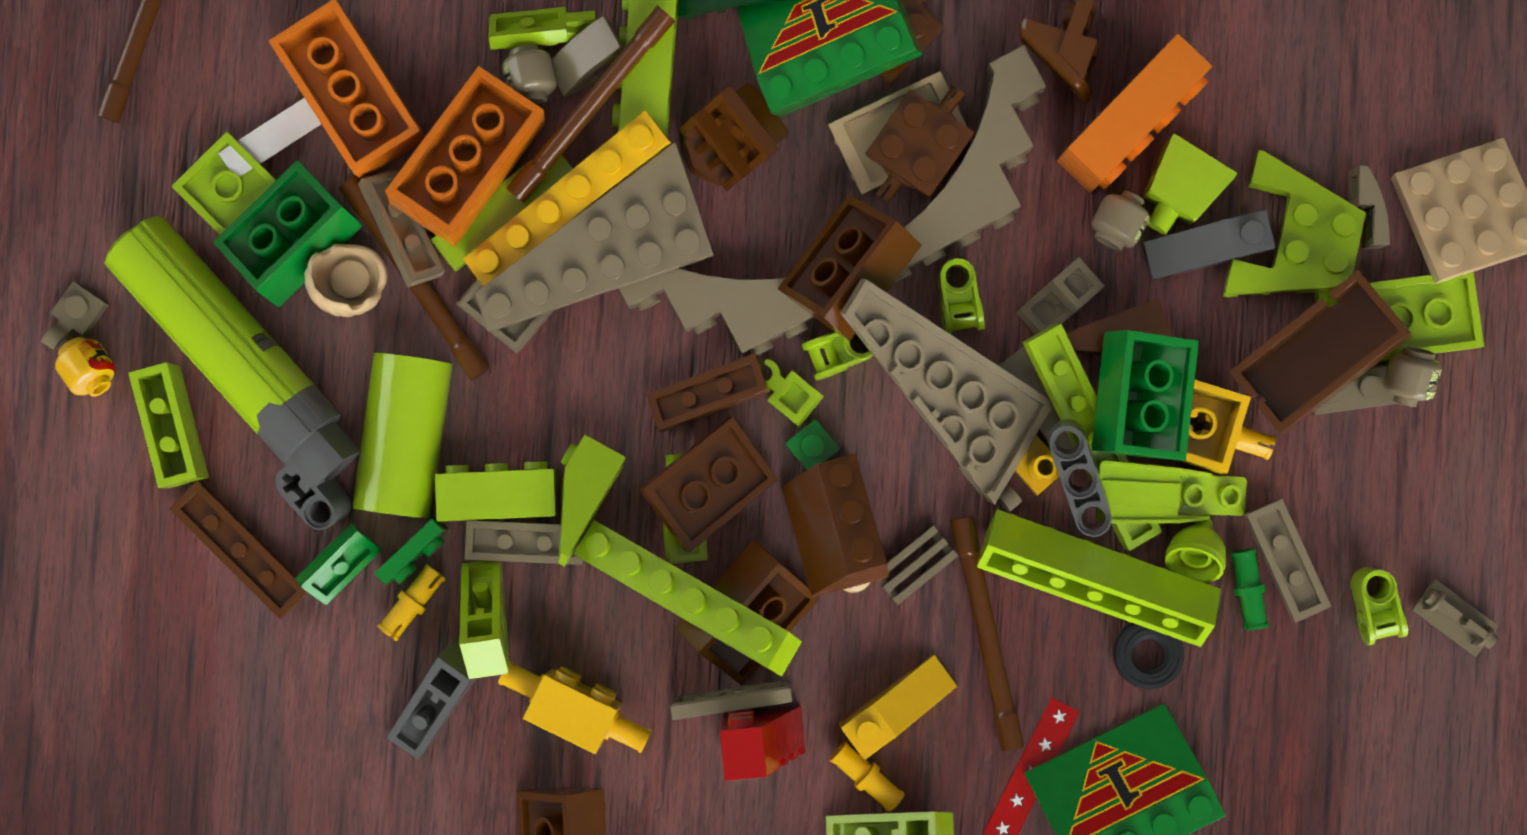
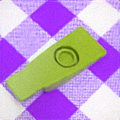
M1101 460L1099 462L1098 471L1111 506V524L1186 523L1208 520L1210 515L1242 516L1245 513L1247 487L1245 477L1219 476L1202 471L1158 464ZM1096 507V521L1100 522L1105 514L1103 510Z

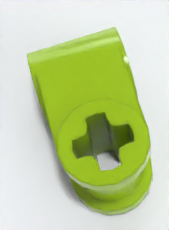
M955 258L949 260L940 267L937 273L943 330L949 334H952V331L975 327L978 331L984 330V313L978 294L974 268L964 259ZM952 266L959 267L965 272L966 281L960 288L950 286L946 280V272ZM970 313L968 317L954 318V315Z
M834 332L801 345L803 351H808L816 374L813 376L815 382L843 372L848 367L873 357L870 350L862 354L856 353L850 347L849 340ZM820 349H824L829 365L825 364Z
M1373 567L1358 569L1352 575L1350 588L1357 612L1358 629L1363 642L1368 646L1375 644L1377 639L1389 636L1406 637L1408 635V625L1401 607L1397 583L1394 577L1389 572ZM1377 576L1380 581L1379 591L1370 596L1366 585L1370 578Z

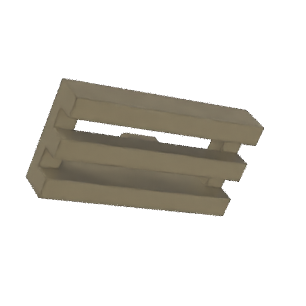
M934 525L887 562L888 572L932 537L936 543L889 582L885 578L877 580L897 606L958 557ZM941 549L944 551L945 556L902 591L897 593L894 590L898 584Z

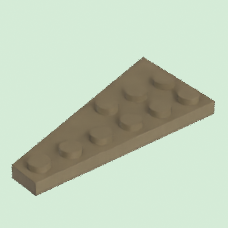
M674 142L478 290L475 296L487 331L491 332L714 256L676 143Z
M861 278L840 314L987 501L995 505L1053 407L1051 400L867 279Z

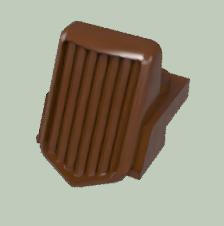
M1070 0L1062 22L1065 24L1064 30L1028 18H1022L1019 25L1021 43L1025 44L1083 104L1089 103L1093 91L1088 86V82L1099 54L1097 39L1088 37L1097 13L1096 0H1077V2Z
M749 83L742 86L736 92L730 85L679 129L683 135V148L689 171L715 185H722L726 191L778 151L779 147L777 144L788 135L787 127L778 116L770 113L764 97L753 84Z

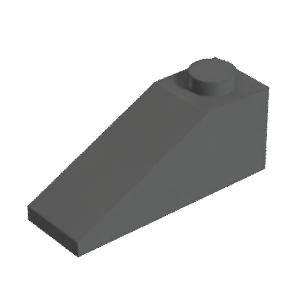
M1266 210L1221 220L1142 243L1151 280L1231 262L1233 259L1239 260L1264 254L1276 248Z
M456 636L438 656L387 736L389 740L417 760L422 757L476 680V678H468L459 646V636Z

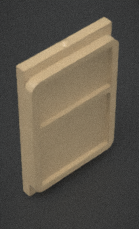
M941 71L828 124L834 138V143L838 146L851 173V178L855 181L861 195L880 188L888 177L880 165L866 157L865 152L910 89L927 101L938 104L941 102L949 90ZM957 105L952 113L957 121L967 127Z

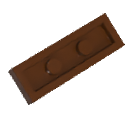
M754 353L646 394L657 429L663 433L770 392L759 357Z

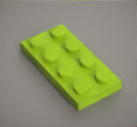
M1474 272L1438 284L1434 283L1431 275L1370 283L1413 335L1381 361L1389 360L1394 352L1403 351L1404 346L1425 349L1435 354L1484 347ZM1330 291L1314 292L1315 302L1323 298L1330 307L1337 303L1329 294Z

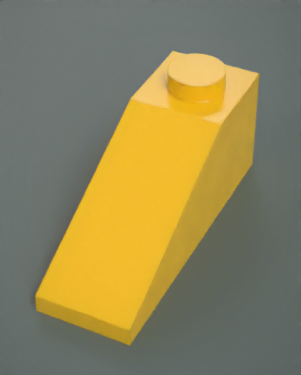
M933 654L839 722L840 727L863 760H866L952 692L957 685Z

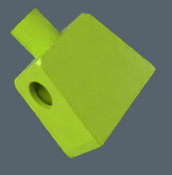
M1174 133L1164 143L1143 193V197L1156 205L1147 225L1153 230L1166 235L1176 219L1186 225L1192 224L1236 177L1237 172Z

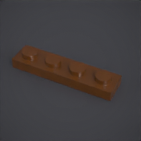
M196 481L169 508L280 620L284 619L309 594L300 587L295 579L297 576L202 481Z

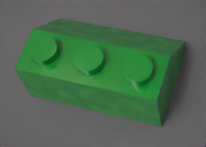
M297 160L213 243L257 292L279 308L304 284V272L308 267L307 263L314 253L322 252L333 244H345L363 225Z
M1131 330L1104 332L1091 451L1186 461L1199 341Z

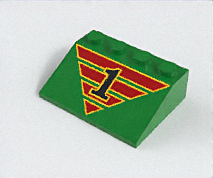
M779 0L752 7L746 5L737 9L756 78L770 113L779 117H784L923 55L902 0Z
M1164 703L1023 772L1054 835H1189L1226 816L1205 773Z

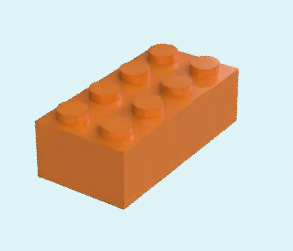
M331 0L268 41L353 174L360 179L375 173L420 144L426 137L345 9L337 0Z
M1177 34L1066 149L1057 162L1089 193L1098 185L1105 190L1127 168L1122 162L1126 157L1132 162L1154 140V137L1149 132L1153 129L1158 134L1182 110L1176 104L1180 102L1185 106L1209 82L1204 75L1213 66L1185 39Z
M478 66L385 190L390 204L455 248L545 126L544 109Z

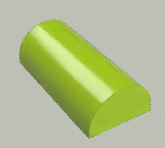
M374 353L360 446L361 452L359 454L352 503L353 509L400 516L431 518L435 494V474L438 472L453 364L411 356Z

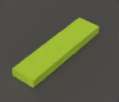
M562 155L550 168L546 178L525 203L517 199L506 188L522 168L506 179L455 248L437 235L431 239V242L454 271L457 272L466 265L463 260L464 257L573 169Z

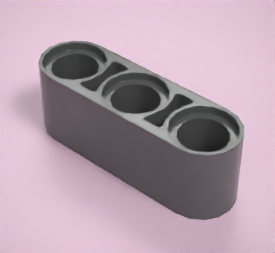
M1070 419L1061 420L1053 426L1049 437L1050 450L1078 529L1087 536H1100L1107 532L1112 522L1111 506L1082 425ZM1063 431H1071L1078 436L1079 443L1072 449H1064L1058 445L1056 437ZM1076 469H1085L1091 474L1092 480L1089 484L1079 487L1071 483L1069 475ZM1095 506L1103 510L1105 516L1098 523H1088L1083 519L1082 513L1085 509Z

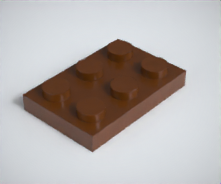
M729 417L639 490L685 552H691L774 484L778 478L733 417Z

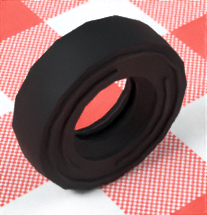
M1130 623L1122 629L1115 639L1112 652L1115 667L1121 677L1131 685L1147 690L1162 688L1174 681L1182 670L1185 657L1182 640L1134 623ZM1144 639L1156 640L1163 649V659L1153 669L1141 668L1134 659L1135 647Z

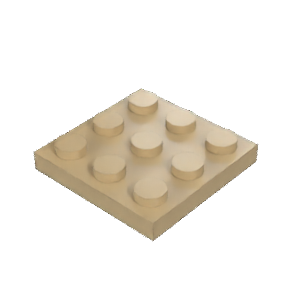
M1504 138L1394 173L1391 177L1393 186L1435 284L1527 254V189Z

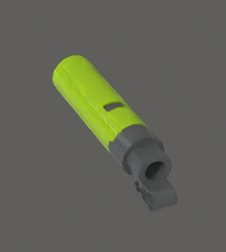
M152 216L146 218L132 229L123 233L108 250L104 262L106 267L286 466L276 475L275 483L280 495L307 525L316 530L327 529L348 517L352 507L351 499L334 478L354 461L361 450L337 425L341 416L339 411L270 337L266 330L164 217ZM323 502L328 504L331 515L325 511Z

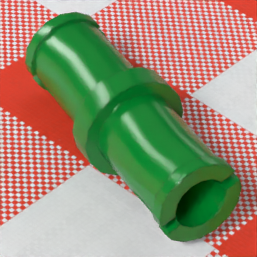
M1247 548L1230 552L1237 586L1233 587L1234 596H1239L1244 624L1243 629L1249 631L1269 627L1263 598L1266 586L1264 582L1260 581L1256 549Z

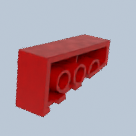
M801 706L763 710L750 708L723 713L720 737L725 781L768 777L779 770L780 766L789 764L788 760H795L798 758V755L806 753Z

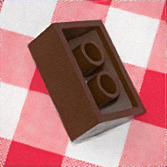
M848 194L778 287V290L825 326L850 341L856 333L840 312L860 279H867L887 292L922 245L897 220Z
M856 454L816 464L782 486L812 598L889 577L887 561Z
M755 540L747 546L712 586L715 590L788 632L794 628L819 600L818 596L812 598L810 589ZM684 619L675 627L698 653L741 686L761 665Z
M563 787L516 791L519 835H606L604 792L601 788Z

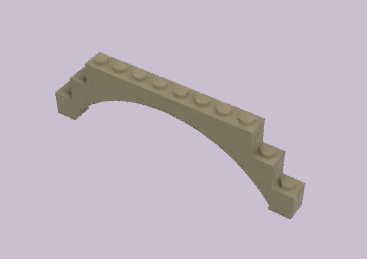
M1024 45L989 63L985 71L990 79L984 111L973 142L961 165L945 188L921 214L904 227L922 246L893 284L912 275L910 267L922 261L927 267L946 257L947 255L944 251L946 248L958 243L960 248H964L981 238L979 231L992 225L995 230H998L1016 220L1013 213L1018 211L1021 204L1001 167L1005 166L1007 171H1010L1028 161L1025 154L1029 153L1034 145L1014 108L1017 107L1022 112L1041 101L1038 95L1046 88ZM677 268L619 288L630 310L638 307L640 312L659 303L661 300L658 295L665 292L686 333L694 329L696 335L714 327L717 325L715 318L721 315L742 355L750 352L759 356L774 347L771 342L772 340L783 334L789 340L808 330L806 322L815 318L778 290V287L786 277L738 280L706 276Z

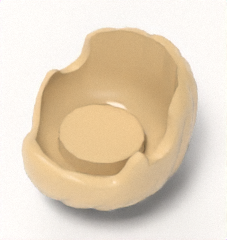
M333 244L322 252L314 253L307 263L308 267L304 272V283L311 300L321 310L337 317L361 315L374 308L380 300L382 290L387 282V268L380 255L368 247L353 244Z

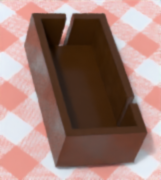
M1359 270L1329 292L1337 302L1330 307L1323 298L1229 371L1252 400L1258 401L1264 397L1266 401L1260 402L1257 407L1279 434L1285 435L1413 336Z

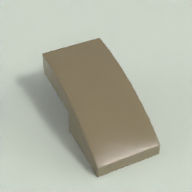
M604 16L581 31L552 59L557 84L566 99L599 79L596 71L615 60L624 49L609 20Z
M1359 165L1349 171L1348 202L1366 212L1363 226V249H1381L1390 245V231L1385 202L1378 183L1369 167Z
M1078 257L1015 313L1036 335L1055 323L1062 324L1105 285L1083 260Z

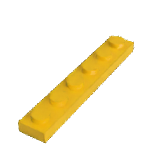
M645 110L464 257L463 260L484 287L664 151L672 142Z

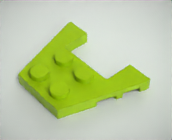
M1258 150L1255 155L1248 187L1282 195L1287 198L1272 268H1267L1233 259L1229 266L1223 296L1230 298L1247 294L1270 295L1271 293L1280 292L1312 293L1332 291L1353 274L1366 212L1267 152Z

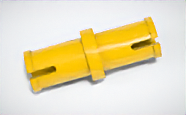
M425 564L423 570L408 589L400 591L397 595L399 600L377 627L389 637L392 636L393 640L398 641L418 613L422 615L427 608L424 605L446 578L434 568L432 569L430 565Z
M844 741L831 755L829 761L837 765L855 781L854 787L859 791L865 790L885 807L886 811L891 812L903 799L905 793L879 772L880 767L875 762L870 764L868 761L863 760L860 754L851 748L847 742Z

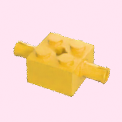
M1195 380L1191 418L1198 416V422L1203 424V429L1193 432V426L1190 425L1186 461H1175L1217 474L1228 473L1235 449L1268 460L1273 449L1258 445V443L1275 446L1276 436L1243 427L1251 397Z
M509 661V673L501 674L498 684L530 698V705L523 717L524 720L593 754L597 753L604 739L608 740L609 737L637 750L639 753L642 752L652 730L620 716L621 711H619L622 702L615 699L617 696L615 691L597 683L595 687L591 688L580 682L582 678L580 674L563 666L559 670L552 668L540 677Z

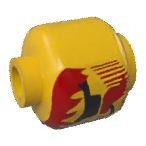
M77 337L60 347L55 362V369L73 394L81 396L89 394L94 397L110 388V381L115 375L116 365L99 341Z

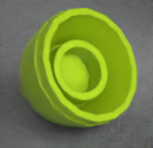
M1211 519L1196 521L1194 524L1176 533L1167 547L1165 564L1170 571L1203 581L1204 583L1213 582L1222 576L1226 567V547L1220 535L1214 530Z

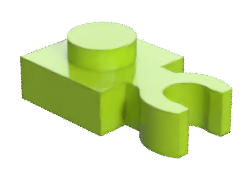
M766 359L764 363L772 370V377L767 383L769 389L774 391L767 401L800 427L824 396L793 371L784 379L781 368L772 360Z

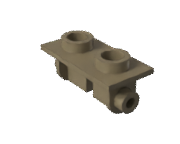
M1436 579L1431 582L1412 608L1414 613L1474 657H1477L1484 646L1490 649L1498 640V636L1494 632L1499 625Z

